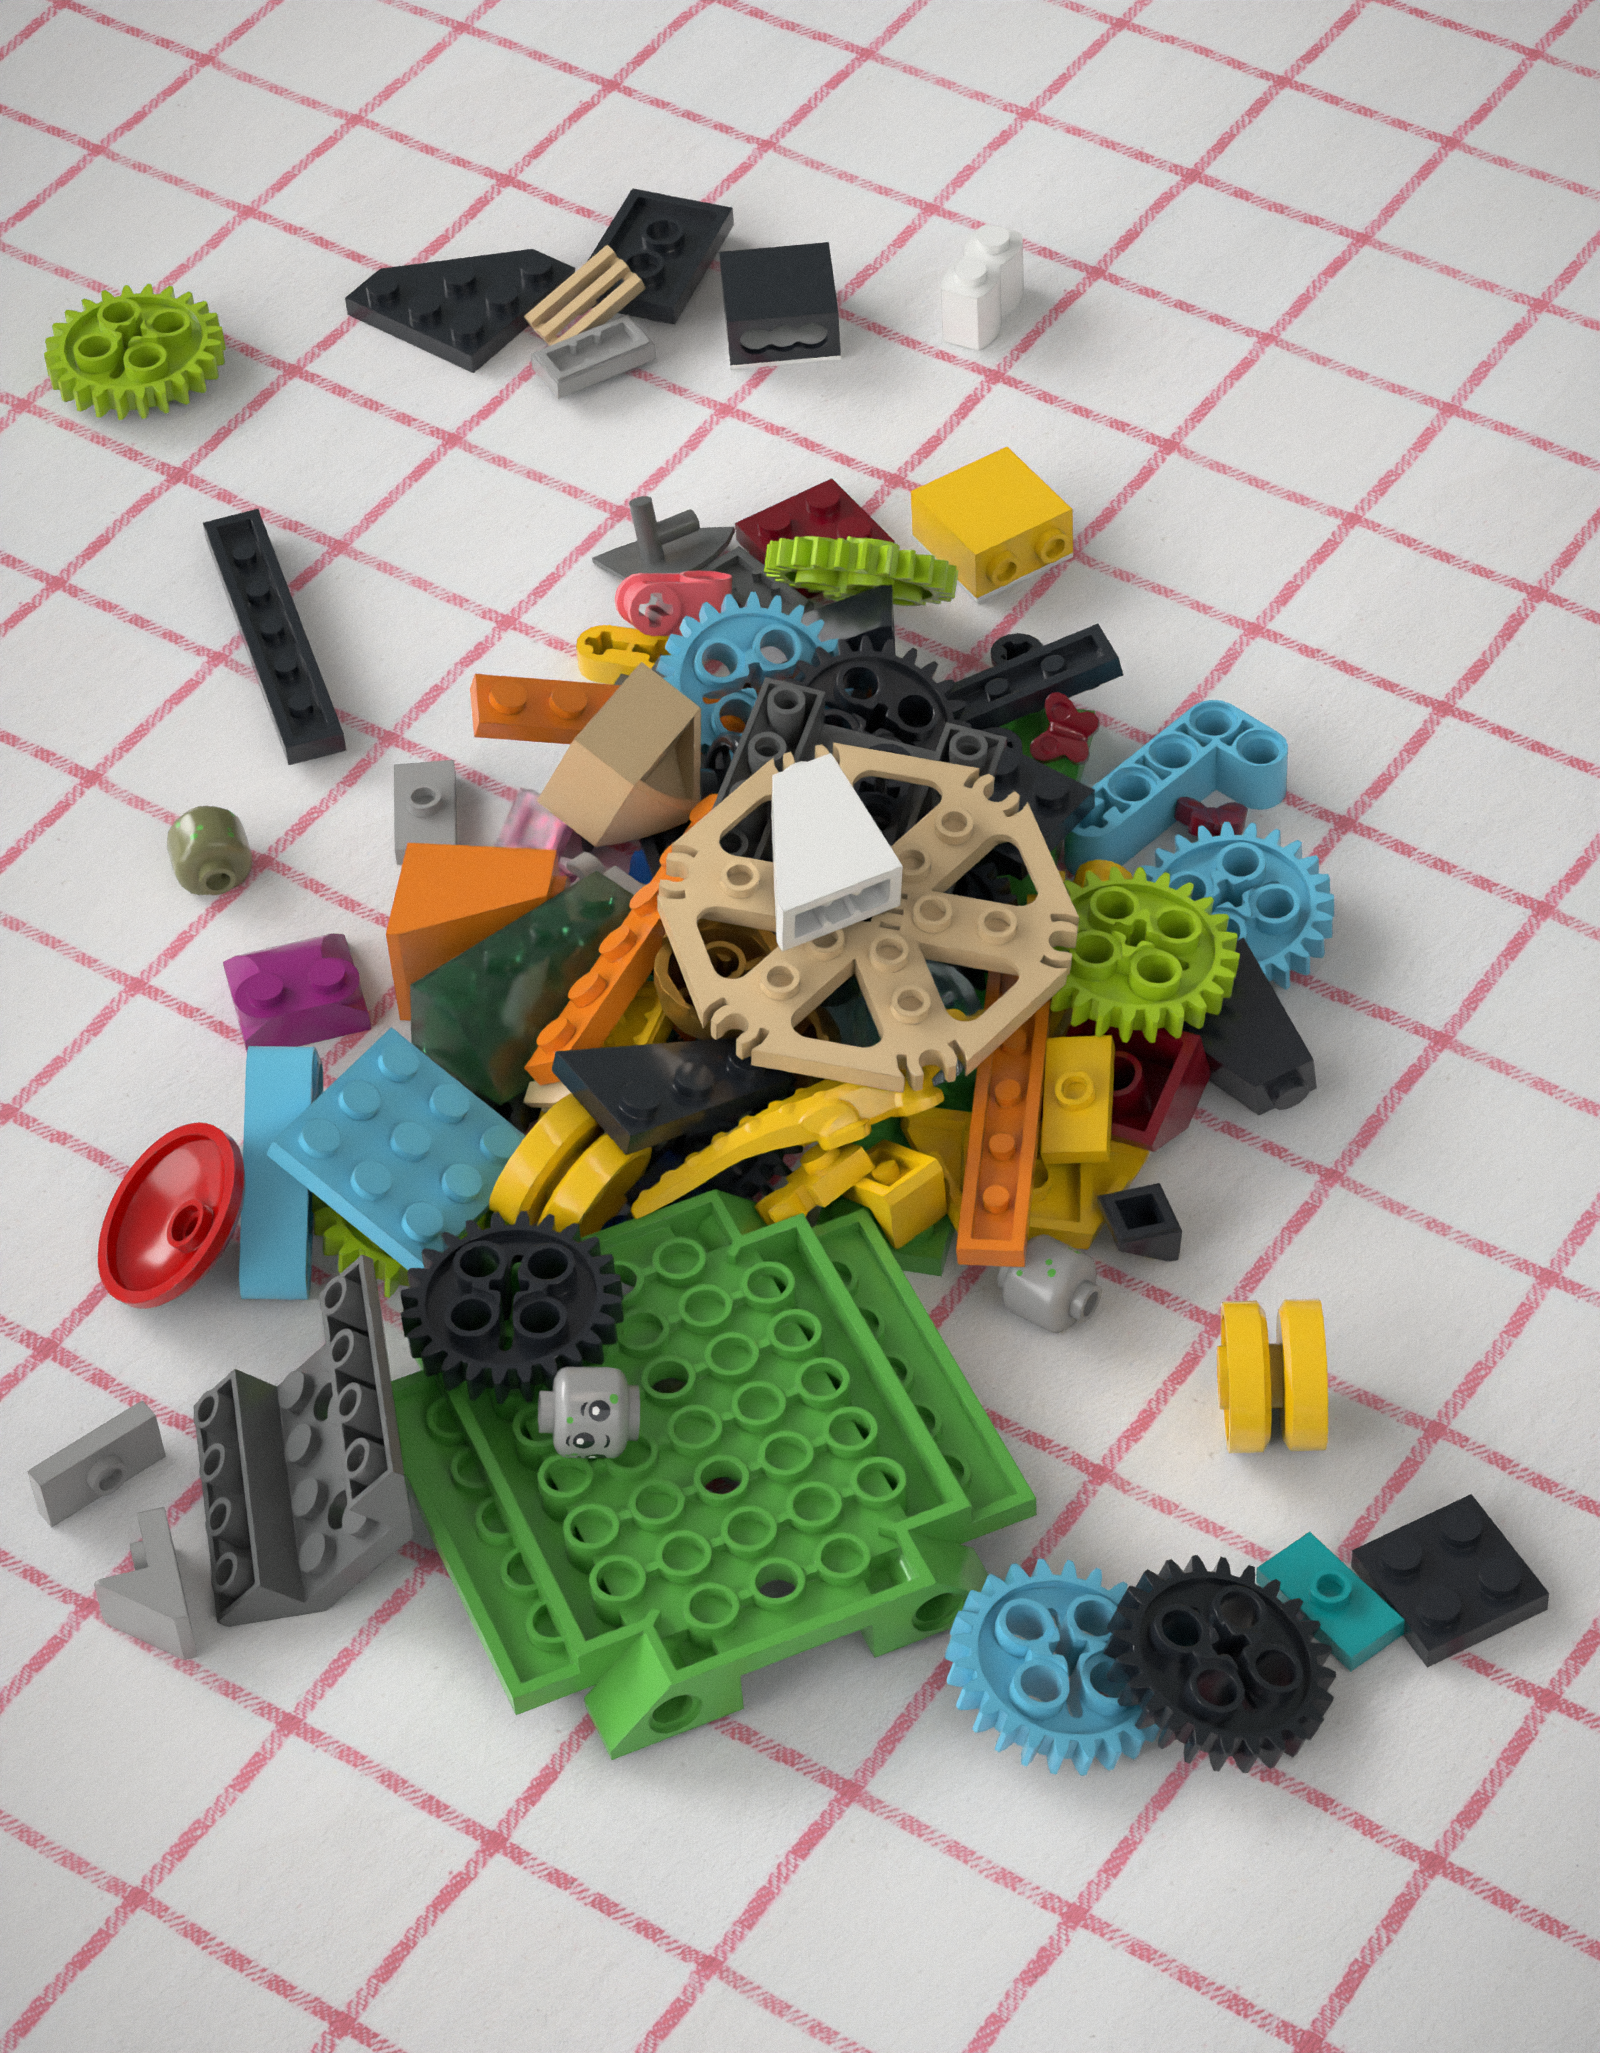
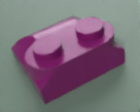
M331 933L236 955L223 962L246 1052L249 1046L299 1047L371 1030L359 972L354 966L344 934Z

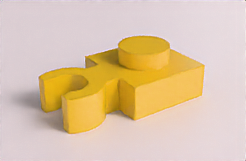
M849 1143L831 1150H824L817 1144L803 1154L800 1159L801 1166L786 1177L789 1184L764 1197L754 1208L767 1225L801 1213L806 1217L808 1212L818 1205L825 1208L876 1167L862 1146Z

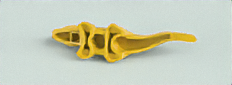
M946 1009L952 1018L959 1021L975 1020L986 1011L979 1009L975 1014L965 1015L957 1009ZM936 1065L923 1066V1089L914 1091L909 1086L906 1080V1070H900L905 1077L904 1093L825 1079L806 1089H797L793 1096L783 1101L771 1102L767 1109L756 1116L742 1118L739 1121V1125L728 1133L720 1132L713 1136L710 1145L700 1152L688 1155L684 1164L675 1170L665 1172L661 1175L659 1182L650 1189L643 1190L639 1194L638 1199L633 1203L630 1211L634 1219L648 1215L682 1197L726 1168L744 1159L775 1149L796 1145L805 1147L814 1142H818L824 1150H831L867 1137L872 1132L871 1125L889 1117H907L935 1107L943 1102L944 1096L941 1089L934 1087L931 1079L941 1068Z

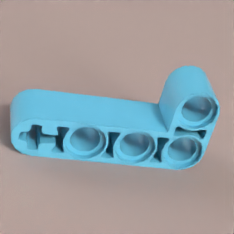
M1207 700L1194 705L1091 787L1095 789V807L1064 838V862L1067 870L1075 876L1079 866L1087 861L1098 859L1112 861L1123 866L1177 822L1174 814L1177 800L1180 797H1190L1201 802L1212 792L1218 790L1250 809L1264 810L1275 807L1283 801L1287 791L1288 744L1286 739L1279 732L1225 701Z
M249 1046L247 1050L243 1163L246 1187L241 1212L239 1258L241 1299L309 1300L313 1244L312 1192L266 1154L272 1141L323 1093V1065L316 1047Z

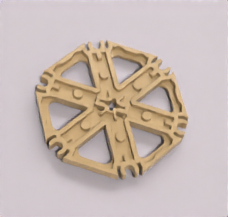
M833 743V757L852 787L861 778L875 776L930 786L936 789L942 797L941 802L891 846L903 866L900 906L873 916L871 922L860 921L783 952L778 946L745 976L737 979H727L715 972L697 923L699 919H707L776 932L773 862L731 855L720 846V840L760 804L772 800V775L779 773L775 767L773 757L672 844V853H668L666 858V875L680 877L684 880L673 882L660 879L659 895L657 894L658 913L702 1027L704 1028L709 1020H711V1037L715 1040H718L725 1032L731 1029L744 1031L736 1039V1055L741 1059L751 1056V1065L901 1093H904L905 1077L900 1070H906V1080L914 1091L923 1089L924 1074L922 1067L926 1065H936L941 1068L945 1079L949 1083L955 1081L958 1058L964 1066L965 1076H967L1066 985L1067 975L1070 974L1072 953L1057 951L1053 947H1076L1079 916L1028 802L1018 812L1020 795L1016 792L1011 793L1001 802L988 800L994 792L995 778L990 774L979 778L980 768ZM823 744L815 746V759L829 754V750ZM791 752L784 753L783 771L795 763ZM1010 842L1019 850L1038 896L1031 904L1014 906L944 892L996 845ZM925 959L1019 976V979L980 1017L972 1021H959L947 1013ZM855 974L881 1041L871 1047H856L803 1037L795 1032L793 1028L848 978Z

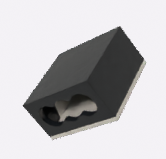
M829 242L719 252L731 370L841 360L839 314Z

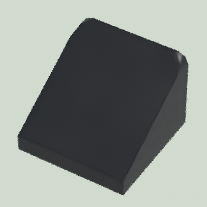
M1160 1183L1097 1196V1205L1118 1251L1162 1261H1177L1179 1259L1182 1229Z

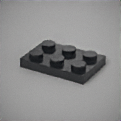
M632 188L588 259L589 261L608 244L616 256L628 265L630 271L642 280L646 289L618 313L675 325L734 226L733 208ZM620 279L596 300L597 303L592 308L597 306L624 281Z

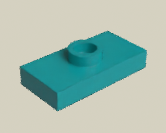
M1310 1531L1256 1569V1583L1260 1587H1265L1275 1579L1281 1582L1277 1598L1283 1603L1296 1598H1300L1303 1601L1296 1617L1300 1622L1307 1620L1319 1621L1321 1626L1314 1638L1322 1644L1331 1646V1654L1350 1672L1404 1635L1405 1620Z

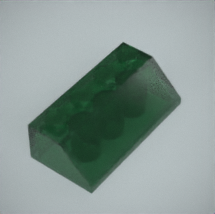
M596 870L410 985L411 1043L501 1106L528 1088L529 1082L535 1081L524 1067L539 1047L536 1043L539 1034L549 1023L560 1016L570 1001L568 992L578 979L590 972L601 955L599 947L603 940L622 925L632 910L629 907V903L634 895ZM654 969L646 981L654 982Z

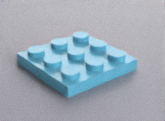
M391 1027L272 1141L266 1155L409 1270V1268H424L421 1253L424 1248L444 1252L442 1233L448 1232L461 1239L466 1234V1221L471 1219L477 1223L489 1210V1198L495 1183L508 1160L525 1138V1135Z

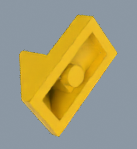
M883 1139L866 1151L876 1168L842 1195L849 1200L869 1207L890 1244L898 1249L939 1221L947 1213L944 1174L936 1158Z

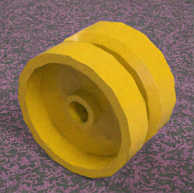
M570 1093L560 1099L541 1117L512 1154L495 1183L489 1198V1209L495 1213L498 1212L511 1225L515 1224L521 1211H527L530 1225L538 1221L537 1226L548 1214H553L555 1216L557 1232H561L567 1226L577 1223L579 1224L581 1238L607 1229L631 1197L643 1177L651 1159L652 1147L625 1155L607 1133L603 1135L604 1130Z
M1319 1298L1284 1299L1277 1312L1276 1343H1269L1266 1313L1257 1300L1222 1302L1221 1346H1217V1388L1219 1409L1224 1411L1228 1453L1264 1452L1271 1438V1409L1278 1408L1282 1439L1290 1451L1326 1450L1328 1443V1373L1324 1317Z

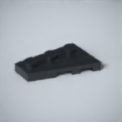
M737 1038L556 1051L551 1070L625 1155L785 1098L791 1081V1077L785 1071L751 1065V1056L744 1059L739 1058L736 1055Z

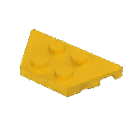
M932 1107L920 1113L901 1117L900 1127L912 1150L936 1158L943 1169L947 1215L958 1233L972 1112ZM1040 1122L1028 1240L1045 1234L1071 1247L1088 1250L1106 1223L1097 1205V1196L1128 1190L1147 1161L1150 1151L1111 1140L1110 1162L1044 1164L1041 1156L1042 1122Z

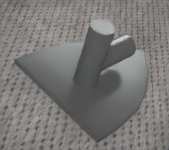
M641 496L629 502L637 541L592 558V561L622 581L630 575L637 573L697 571L714 561L728 547L735 533V528H700L699 520L692 509L657 522L652 498Z

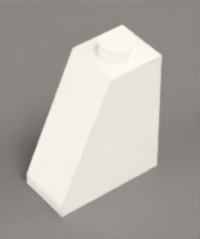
M829 753L808 762L800 761L790 765L784 771L772 775L771 819L776 942L782 952L900 906L903 866L833 755Z

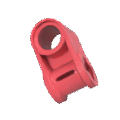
M701 570L685 571L682 573L632 574L624 579L617 588L615 595L616 610L621 618L645 635L670 636L671 634L683 636L679 629L683 618L687 615L700 622L699 612L703 603L708 602L718 613H721V605L725 595H732L733 577L727 573ZM652 594L657 598L656 605L647 606L644 615L639 611L640 604L649 603Z

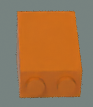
M407 843L386 930L400 1020L411 1021L412 1017L420 1009L452 987H463L471 991L481 990L490 998L496 999L559 981L563 957H572L574 954L576 927L574 920L565 919L570 903L569 876H560L557 850Z

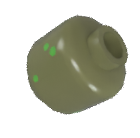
M215 806L192 808L178 818L168 831L167 850L174 874L181 887L192 894H224L242 884L251 872L252 853L245 829L238 816L228 809Z

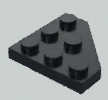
M526 249L381 268L345 297L347 315L469 372L475 373L529 326L524 316L574 274L575 267L535 249Z

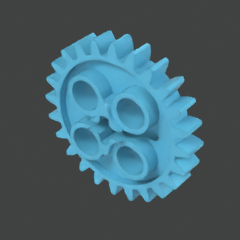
M750 592L745 607L739 608L733 596L726 594L721 605V613H718L711 604L705 602L702 604L699 612L700 622L687 615L683 618L679 628L683 636L676 634L669 636L665 649L671 655L661 656L656 670L666 676L663 678L701 708V753L703 755H707L712 742L718 735L728 731L723 727L720 717L733 715L740 718L745 725L747 724L758 697L756 691H760L765 677L780 681L792 677L797 662L802 660L811 664L815 649L819 646L833 656L838 638L824 642L819 640L818 636L825 623L823 620L815 621L806 627L801 623L804 606H797L788 616L781 613L782 601L781 596L778 595L771 601L768 609L760 608L756 592ZM769 646L778 648L785 654L788 662L783 664L770 662L763 656L760 649ZM706 660L720 661L727 666L730 675L726 677L711 675L706 671L702 662ZM745 683L751 684L752 688L743 689ZM854 688L845 690L851 696ZM703 697L720 700L717 703L706 704L703 701ZM729 750L732 761L734 754Z
M1224 822L1221 836L1212 837L1204 826H1199L1197 842L1191 843L1178 834L1175 836V854L1157 848L1155 850L1156 867L1141 866L1144 868L1147 881L1156 882L1166 872L1170 874V888L1177 890L1189 882L1194 884L1192 900L1196 901L1211 896L1214 899L1211 915L1227 914L1229 916L1227 932L1237 933V940L1244 937L1268 981L1273 980L1285 990L1290 988V970L1307 976L1310 973V957L1323 958L1325 955L1324 939L1332 938L1333 917H1335L1334 895L1330 894V877L1328 874H1319V858L1316 855L1302 859L1301 841L1296 840L1284 848L1281 847L1280 830L1278 829L1269 833L1265 839L1257 838L1256 823H1250L1243 835H1234L1230 822Z
M1038 1559L1031 1577L1017 1563L1011 1564L1005 1581L990 1574L987 1576L981 1592L974 1590L969 1592L963 1609L958 1611L949 1634L952 1636L945 1652V1659L953 1662L946 1680L948 1685L963 1687L956 1703L957 1709H978L979 1713L972 1730L975 1733H979L994 1727L1000 1732L995 1750L1001 1752L1013 1743H1016L1022 1747L1021 1765L1026 1767L1039 1753L1046 1755L1051 1774H1057L1064 1759H1072L1080 1776L1087 1775L1094 1756L1110 1771L1115 1768L1121 1753L1133 1760L1137 1758L1145 1740L1154 1742L1161 1729L1154 1724L1138 1730L1135 1723L1143 1711L1139 1705L1120 1706L1117 1702L1127 1683H1117L1107 1679V1673L1115 1659L1103 1654V1649L1112 1635L1107 1630V1625L1125 1594L1128 1584L1123 1581L1110 1590L1101 1587L1102 1570L1099 1568H1095L1087 1580L1077 1578L1075 1565L1070 1560H1067L1061 1575H1053L1044 1559ZM1014 1635L1021 1636V1637L1025 1638L1026 1640H1022V1639H1020V1638H1018V1637H1016V1636H1014ZM1098 1692H1102V1693H1104V1694H1107V1695H1109L1110 1697L1103 1696V1695L1099 1694ZM1029 1696H1034L1040 1699L1042 1702H1038L1034 1699H1031Z

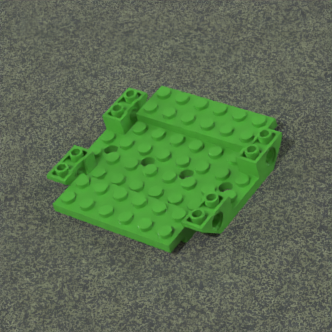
M714 1189L656 1210L641 1218L632 1219L581 1238V1241L596 1236L600 1241L601 1255L612 1254L615 1273L621 1276V1282L634 1287L631 1292L623 1295L624 1322L616 1324L617 1343L612 1345L602 1344L604 1363L599 1365L583 1360V1367L619 1368L625 1374L628 1385L639 1386V1437L637 1441H627L626 1448L619 1457L566 1458L558 1454L553 1445L552 1433H539L538 1429L539 1391H549L544 1384L535 1386L532 1402L525 1401L520 1389H510L505 1402L497 1404L495 1392L492 1388H486L474 1401L469 1399L466 1381L451 1391H447L444 1389L442 1372L427 1377L424 1374L422 1358H415L420 1371L392 1381L407 1488L515 1715L594 1686L584 1697L585 1707L611 1760H614L744 1709L741 1676L858 1630H860L874 1658L952 1628L958 1611H962L971 1590L981 1592L989 1575L974 1548L961 1544L1037 1515L1034 1493L866 1208L812 1228L803 1213L767 1225L754 1208L757 1202ZM521 1262L514 1264L512 1269V1309L509 1319L505 1320L507 1341L504 1351L509 1350L513 1342V1302L515 1294L520 1292L518 1270ZM666 1378H675L686 1383L681 1390L674 1393H660L652 1389L655 1383ZM720 1477H728L740 1483L735 1490L725 1494L712 1493L704 1488L711 1480ZM773 1580H784L796 1586L792 1593L781 1598L767 1597L759 1592L764 1584Z

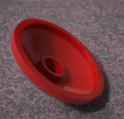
M202 1122L180 1126L154 1142L127 1172L107 1209L98 1243L99 1275L107 1292L116 1300L138 1309H149L163 1305L184 1295L196 1286L220 1259L237 1227L244 1204L246 1187L242 1154L236 1141L229 1134L214 1125Z

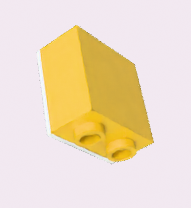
M1007 446L910 491L913 540L928 555H933L938 560L949 561L948 565L957 566V584L976 603L1073 557V509Z

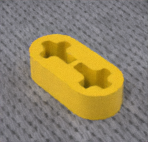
M612 625L591 627L582 632L577 638L578 668L581 674L588 680L614 685L620 674L630 676L641 662L651 669L660 655H671L665 649L669 636H650L643 634L638 629Z

